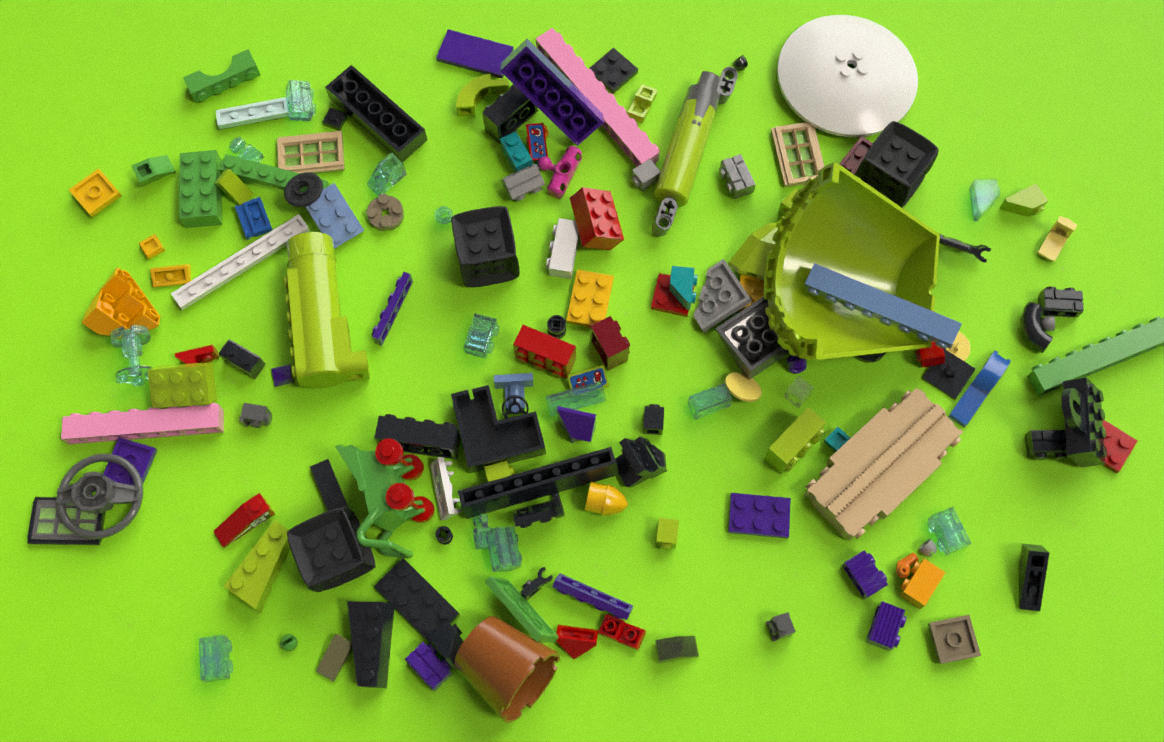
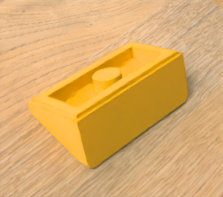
M190 264L153 267L150 269L153 287L187 284L191 281Z

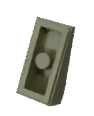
M335 634L316 672L335 681L353 650L352 642Z

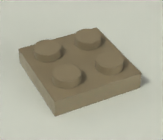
M970 615L928 623L939 665L981 656Z

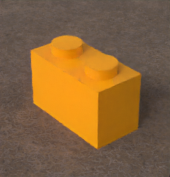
M925 558L921 562H915L910 570L913 574L909 579L905 578L900 586L902 589L900 596L919 609L927 604L946 573Z

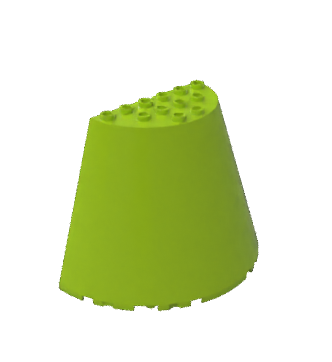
M833 162L817 171L819 175L815 178L810 177L805 182L804 187L799 189L791 199L793 205L785 213V217H781L778 229L772 241L776 242L773 251L769 250L764 276V300H768L769 308L766 307L765 311L766 315L769 316L768 323L770 329L774 330L779 338L777 342L783 349L788 350L791 355L807 360H822L931 347L932 341L920 340L914 333H903L898 330L897 326L892 324L890 326L884 325L879 322L880 319L875 317L867 318L856 309L854 311L848 310L839 302L831 303L825 300L824 296L819 294L814 296L805 289V282L815 263L934 312L935 296L932 295V289L937 283L940 234L838 163Z

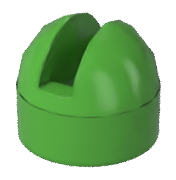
M286 634L281 638L280 645L285 651H293L298 645V640L292 634ZM291 638L293 639V641H290L289 643L284 645V642L288 641Z

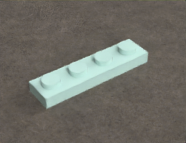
M286 97L216 110L219 129L290 116Z

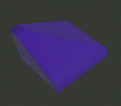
M290 364L272 369L275 387L294 383Z

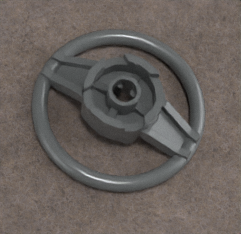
M113 454L89 456L76 463L66 473L57 489L56 504L59 517L66 528L77 536L87 539H103L113 536L125 529L136 517L143 499V483L137 469L128 460ZM103 461L113 462L125 468L134 482V486L117 483L102 473L88 472L83 474L84 476L78 482L69 486L73 477L80 470L90 464ZM95 490H97V493L94 496H92V492H95ZM133 503L130 511L122 521L102 531H88L78 527L69 518L65 505H77V507L87 513L99 514L111 510L114 504Z

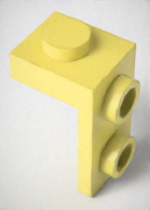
M1060 216L1052 226L1037 254L1054 262L1067 239L1077 227V224L1068 218Z

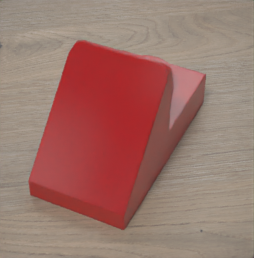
M213 344L175 353V357L181 364L209 363L219 358L218 351Z

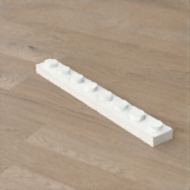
M298 214L171 294L180 308L184 310L285 247L288 239L292 236L306 233L310 230Z

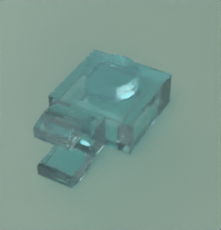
M479 514V517L473 518V524L476 527L473 530L475 548L494 549L497 547L494 528L488 527L487 514Z

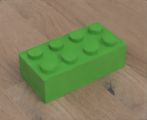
M216 150L180 153L179 219L186 228L223 225L222 190L214 184L221 175L219 168L222 163Z

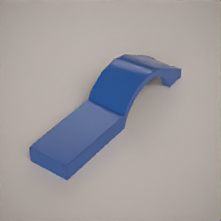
M996 350L989 357L987 363L948 416L964 428L1011 362V360H1006L998 355Z

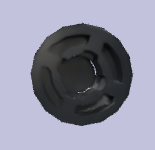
M553 315L548 319V334L558 339L565 336L566 321L562 316Z

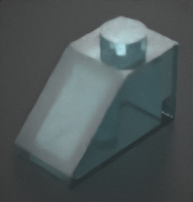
M996 179L974 180L970 186L974 221H978L1000 196V187L997 186Z

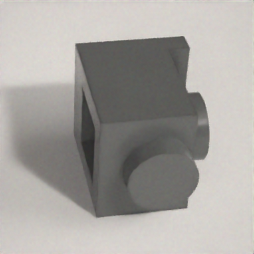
M244 403L239 422L244 427L249 425L261 428V426L267 427L271 424L272 413L267 406Z
M788 612L772 617L770 621H766L773 642L792 636L796 632Z

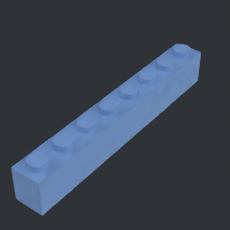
M815 263L805 282V289L814 296L822 295L825 297V300L831 303L839 302L843 304L844 308L851 311L856 309L867 318L875 317L880 319L879 322L884 325L890 326L892 324L897 326L898 330L903 333H914L918 339L933 341L936 346L942 349H951L962 325L958 321Z

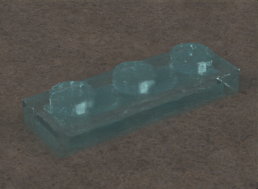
M601 381L545 396L550 416L557 415V406L576 410L606 401Z

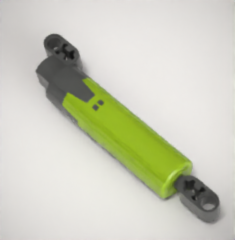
M733 67L724 68L720 76L712 72L702 71L697 83L691 85L687 90L654 192L656 199L661 202L652 224V231L657 236L666 235L673 223L677 207L685 206L688 202L718 104H725L734 90L738 73ZM659 223L664 224V225H665V228H664V227H661V226L659 225Z

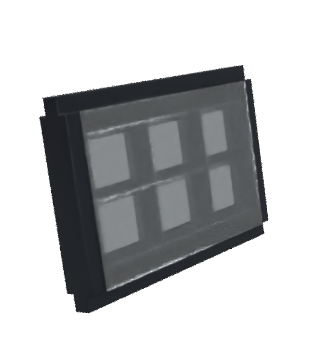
M35 497L27 544L100 545L102 539L83 538L66 528L57 511V497ZM65 505L69 518L78 527L88 531L103 530L106 511L99 514H91L81 510L77 505Z

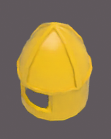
M591 482L585 511L601 514V516L614 515L622 512L628 506L625 496L617 488L609 484L604 485Z

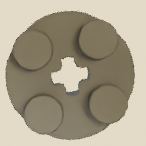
M381 194L369 204L366 211L370 224L379 231L396 229L404 219V210L401 202L387 194ZM389 210V215L382 216V212Z

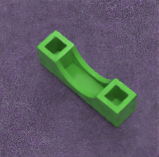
M249 49L233 55L230 67L222 74L210 76L199 70L183 77L194 101L197 103L213 95L220 94L229 88L236 87L245 81L252 80L261 74Z

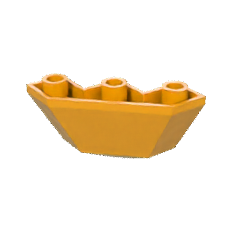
M117 267L92 300L84 314L82 324L97 334L123 338L157 328L161 316L131 275Z

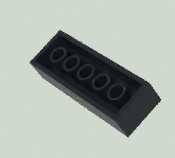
M350 65L325 87L329 99L401 163L428 141L425 129L354 66Z

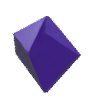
M557 406L558 422L571 443L577 440L591 442L596 429V414Z

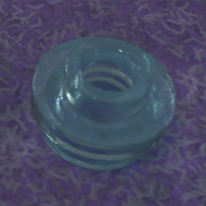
M446 206L439 207L435 212L436 221L440 224L451 222L452 210Z

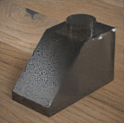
M676 636L655 640L658 664L699 657L695 636Z

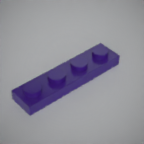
M403 272L402 277L397 279L396 289L388 298L386 310H382L378 326L376 325L373 328L372 337L375 344L383 345L413 283L412 276L409 273Z
M561 573L556 577L552 586L558 592L572 595L580 602L590 603L598 610L608 611L618 619L627 620L633 609V605Z

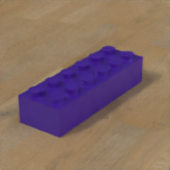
M528 39L521 43L501 63L500 72L577 146L604 123L603 113Z

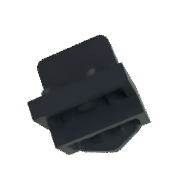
M638 437L633 441L624 438L619 442L622 447V454L615 459L618 474L626 487H634L649 478L653 479L667 472L665 453L651 444L649 439Z

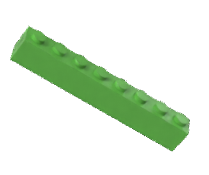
M1155 317L1146 325L1140 323L1129 332L1123 330L1117 333L1114 338L1108 336L1100 340L1099 344H1088L1082 348V351L1077 352L1073 350L1062 359L1056 357L1050 360L1047 365H1036L1027 377L1037 395L1041 396L1063 387V381L1085 378L1164 346V317Z

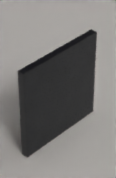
M944 349L945 364L930 366L922 379L955 400L976 368Z

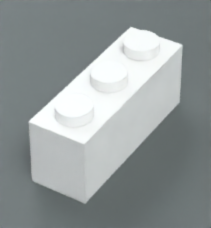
M559 218L558 225L554 224L553 235L555 240L550 243L549 252H552L551 258L547 259L546 269H549V276L571 279L580 236L576 221Z

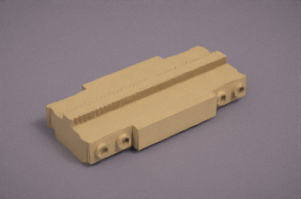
M918 388L913 392L908 390L901 397L903 401L899 405L894 403L888 410L883 408L828 459L826 463L828 466L819 474L821 477L817 481L813 479L806 486L807 491L804 495L811 499L812 505L840 533L839 535L845 539L847 538L849 541L853 537L858 539L865 532L863 528L868 523L872 526L879 518L884 520L942 464L940 460L948 453L946 449L949 446L953 448L961 441L959 436L963 431L959 430L954 425L955 423L945 415V410L940 405L933 404L926 397V394Z

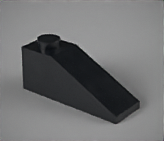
M1022 543L1019 560V609L1041 610L1049 560V552L1042 545Z

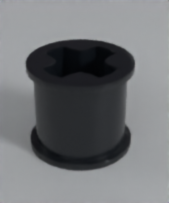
M441 526L436 530L435 536L440 544L447 545L452 541L453 534L448 527ZM443 531L447 534V539L445 540L441 537V532Z

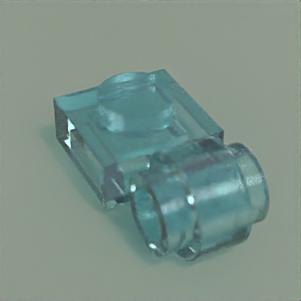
M241 137L234 138L228 146L235 154L240 153L238 155L239 158L258 163L264 158V155L251 144L245 148L247 144Z

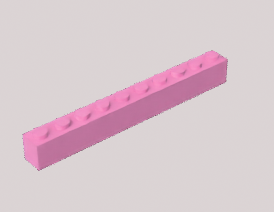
M551 28L537 37L536 48L603 113L604 123L602 127L636 167L649 159L654 164L658 162L660 151L657 145L649 141L647 134L638 128L636 121L627 115L625 108L619 106L614 95L606 91L604 84L595 78L593 71L585 66L582 58L576 56L573 48L564 42L562 35Z

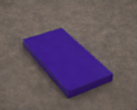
M448 29L436 59L439 62L503 79L504 75L500 72L501 63L514 51V47Z

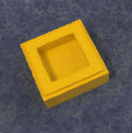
M156 234L139 242L148 259L165 251Z

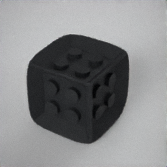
M892 121L873 142L864 159L859 164L855 176L903 208L919 188L925 175L930 171L939 150L934 143L913 129L899 122Z
M486 207L465 211L452 216L453 237L464 286L482 287L508 282L519 277V261L516 256L515 239L507 207Z
M347 507L336 508L308 519L287 531L291 552L300 575L309 590L314 592L329 590L352 581L376 568L371 547H364L357 541L356 533L361 523L353 510Z

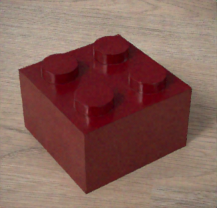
M611 316L590 326V340L608 371L627 362L630 353V343L627 337L622 336L617 320L614 321Z

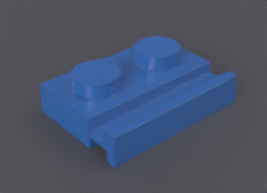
M260 197L244 202L243 205L235 206L247 239L273 230Z

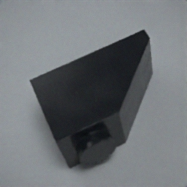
M446 620L427 636L455 671L457 669L455 657L464 642L460 637L463 633L456 624L452 626Z

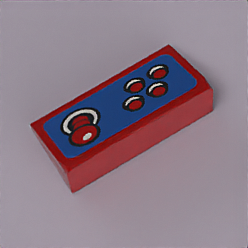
M544 123L526 124L529 153L532 160L537 161L541 157H548Z

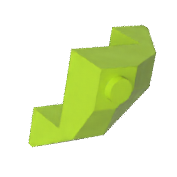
M779 221L777 223H768L753 232L731 258L728 265L740 274L753 273L758 275V279L764 280L769 250L773 251L776 242L772 241L778 229Z

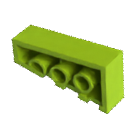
M274 520L224 585L225 588L260 613H262L263 605L271 593L272 585L276 577H278L281 565L290 550L287 538V531L289 529Z

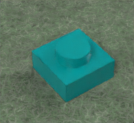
M837 427L824 440V443L836 452L850 437Z

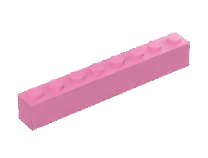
M211 403L206 406L167 407V409L151 407L148 410L142 411L139 409H129L128 412L112 410L104 414L100 412H91L89 415L73 413L70 416L62 417L61 439L70 445L118 441L119 437L133 440L224 432V410L217 403Z

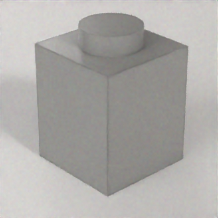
M649 159L632 170L631 180L634 186L639 187L643 192L658 182L661 172L652 160Z

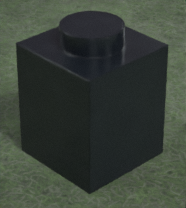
M657 404L645 406L643 434L662 435L664 407H660Z

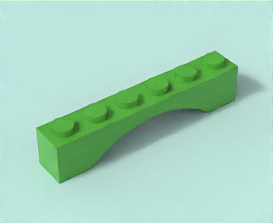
M225 154L219 168L221 174L225 169H230L244 184H263L285 190L290 179L300 174ZM321 179L323 189L330 186L328 181ZM308 187L301 188L300 193L305 192Z

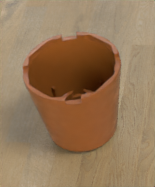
M491 616L479 623L464 640L455 657V666L505 723H511L522 716L521 711L526 706L531 708L548 687L558 669L555 663L560 661V654L543 643L536 642L534 638L501 619Z

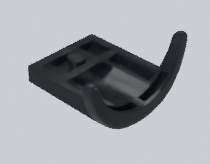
M559 493L552 494L553 500L513 510L515 526L526 528L531 526L533 522L540 521V523L551 521L552 517L556 519L564 517L565 513Z

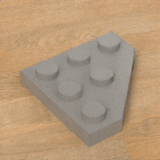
M724 259L708 269L706 274L707 280L705 286L702 287L699 297L700 302L698 308L695 309L694 318L704 333L752 302Z

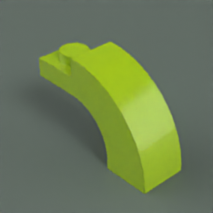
M486 74L469 81L462 88L457 98L456 109L458 117L476 115V106L483 98L505 94L509 90L508 79L498 78L491 80L490 74Z

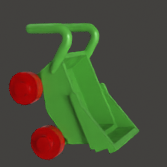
M391 438L379 442L375 451H361L353 445L345 447L340 444L335 446L357 480L359 490L364 491L369 515L357 530L356 538L358 543L364 547L377 548L383 556L412 558V551L392 541H388L395 529L407 522L408 519L411 518L415 522L425 523L434 515L435 508L432 501L424 496L414 498L413 490L402 479V477L410 481L418 479L424 471L423 461L414 454L403 456V447L399 442ZM372 523L385 530L378 540L365 538V532Z

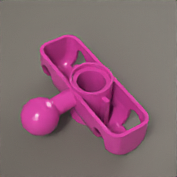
M575 146L567 147L565 154L557 165L553 164L551 159L546 156L538 160V166L541 170H551L554 172L550 184L547 186V193L550 196L558 199L564 196L582 160V152L579 148ZM577 154L580 155L579 161L575 159ZM564 169L568 170L567 173H561ZM562 183L565 185L563 192L559 189Z

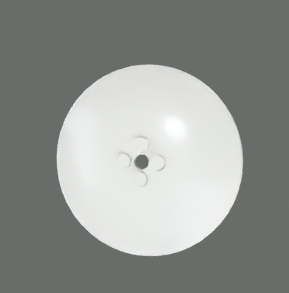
M830 15L807 22L794 31L787 39L778 60V83L788 105L805 122L829 134L843 137H866L881 133L890 122H899L903 119L916 97L918 76L910 52L892 32L865 18L850 15ZM847 64H853L855 68L851 69Z

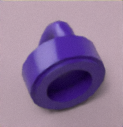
M793 355L787 358L788 369L791 373H801L806 369V359Z

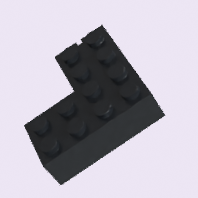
M489 385L473 388L474 399H470L468 390L451 394L470 473L485 470V466L504 461L510 464L546 455V448L536 411L498 421Z

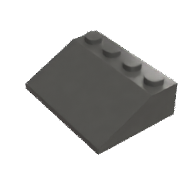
M764 297L716 328L718 335L737 366L749 380L789 354V351L783 349L777 342L779 338L776 332L770 329L768 323L769 316L766 315L765 311L766 307L769 308L768 300H764Z

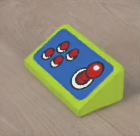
M604 365L567 376L573 397L609 387Z

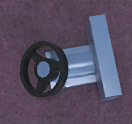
M533 374L494 375L495 389L505 388V400L502 404L503 416L507 419L509 418L507 415L510 413L518 414L520 412L527 414L529 406L525 400L524 387H534ZM505 403H506V410H508V411H506V412H504V405H505Z

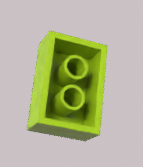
M213 362L155 366L147 370L152 408L209 405L217 400Z
M808 407L769 447L764 460L781 475L785 470L789 472L796 465L798 457L803 458L812 444L815 445L820 440L821 435L825 432L823 428L826 422Z

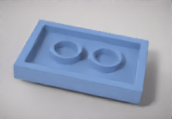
M335 183L323 189L320 197L314 203L305 206L321 233L332 237L334 249L364 231Z

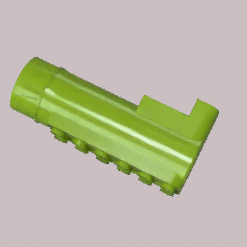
M306 232L292 236L287 241V265L289 269H287V276L284 277L285 288H287L286 303L289 308L287 318L291 328L289 329V338L292 343L290 352L294 363L292 374L295 377V383H299L300 387L326 388L336 386L342 382L370 379L366 350L352 352L347 317H341L336 258L332 237L320 232Z

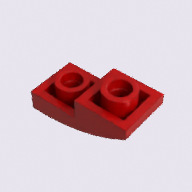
M606 614L598 633L639 651L646 631L628 624L624 620Z

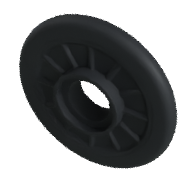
M305 172L298 174L287 183L284 197L292 206H308L320 197L323 191V182L314 173ZM308 187L305 192L300 193L301 188Z

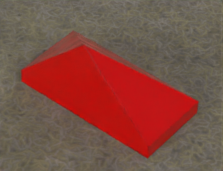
M558 625L556 634L559 638L556 642L573 659L596 646L598 630Z

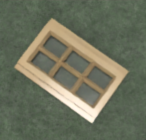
M805 122L771 128L784 187L805 185V182L810 177L815 178L818 176L817 171L825 166L815 127Z
M342 131L278 137V168L300 174L305 172L324 173L345 170Z

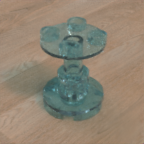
M131 325V329L127 330L124 327L117 328L110 333L111 344L122 348L123 357L128 360V368H124L116 373V382L132 383L133 386L143 385L144 381L149 380L147 370L152 368L141 366L139 358L143 354L142 345L147 344L151 339L149 329L139 325Z

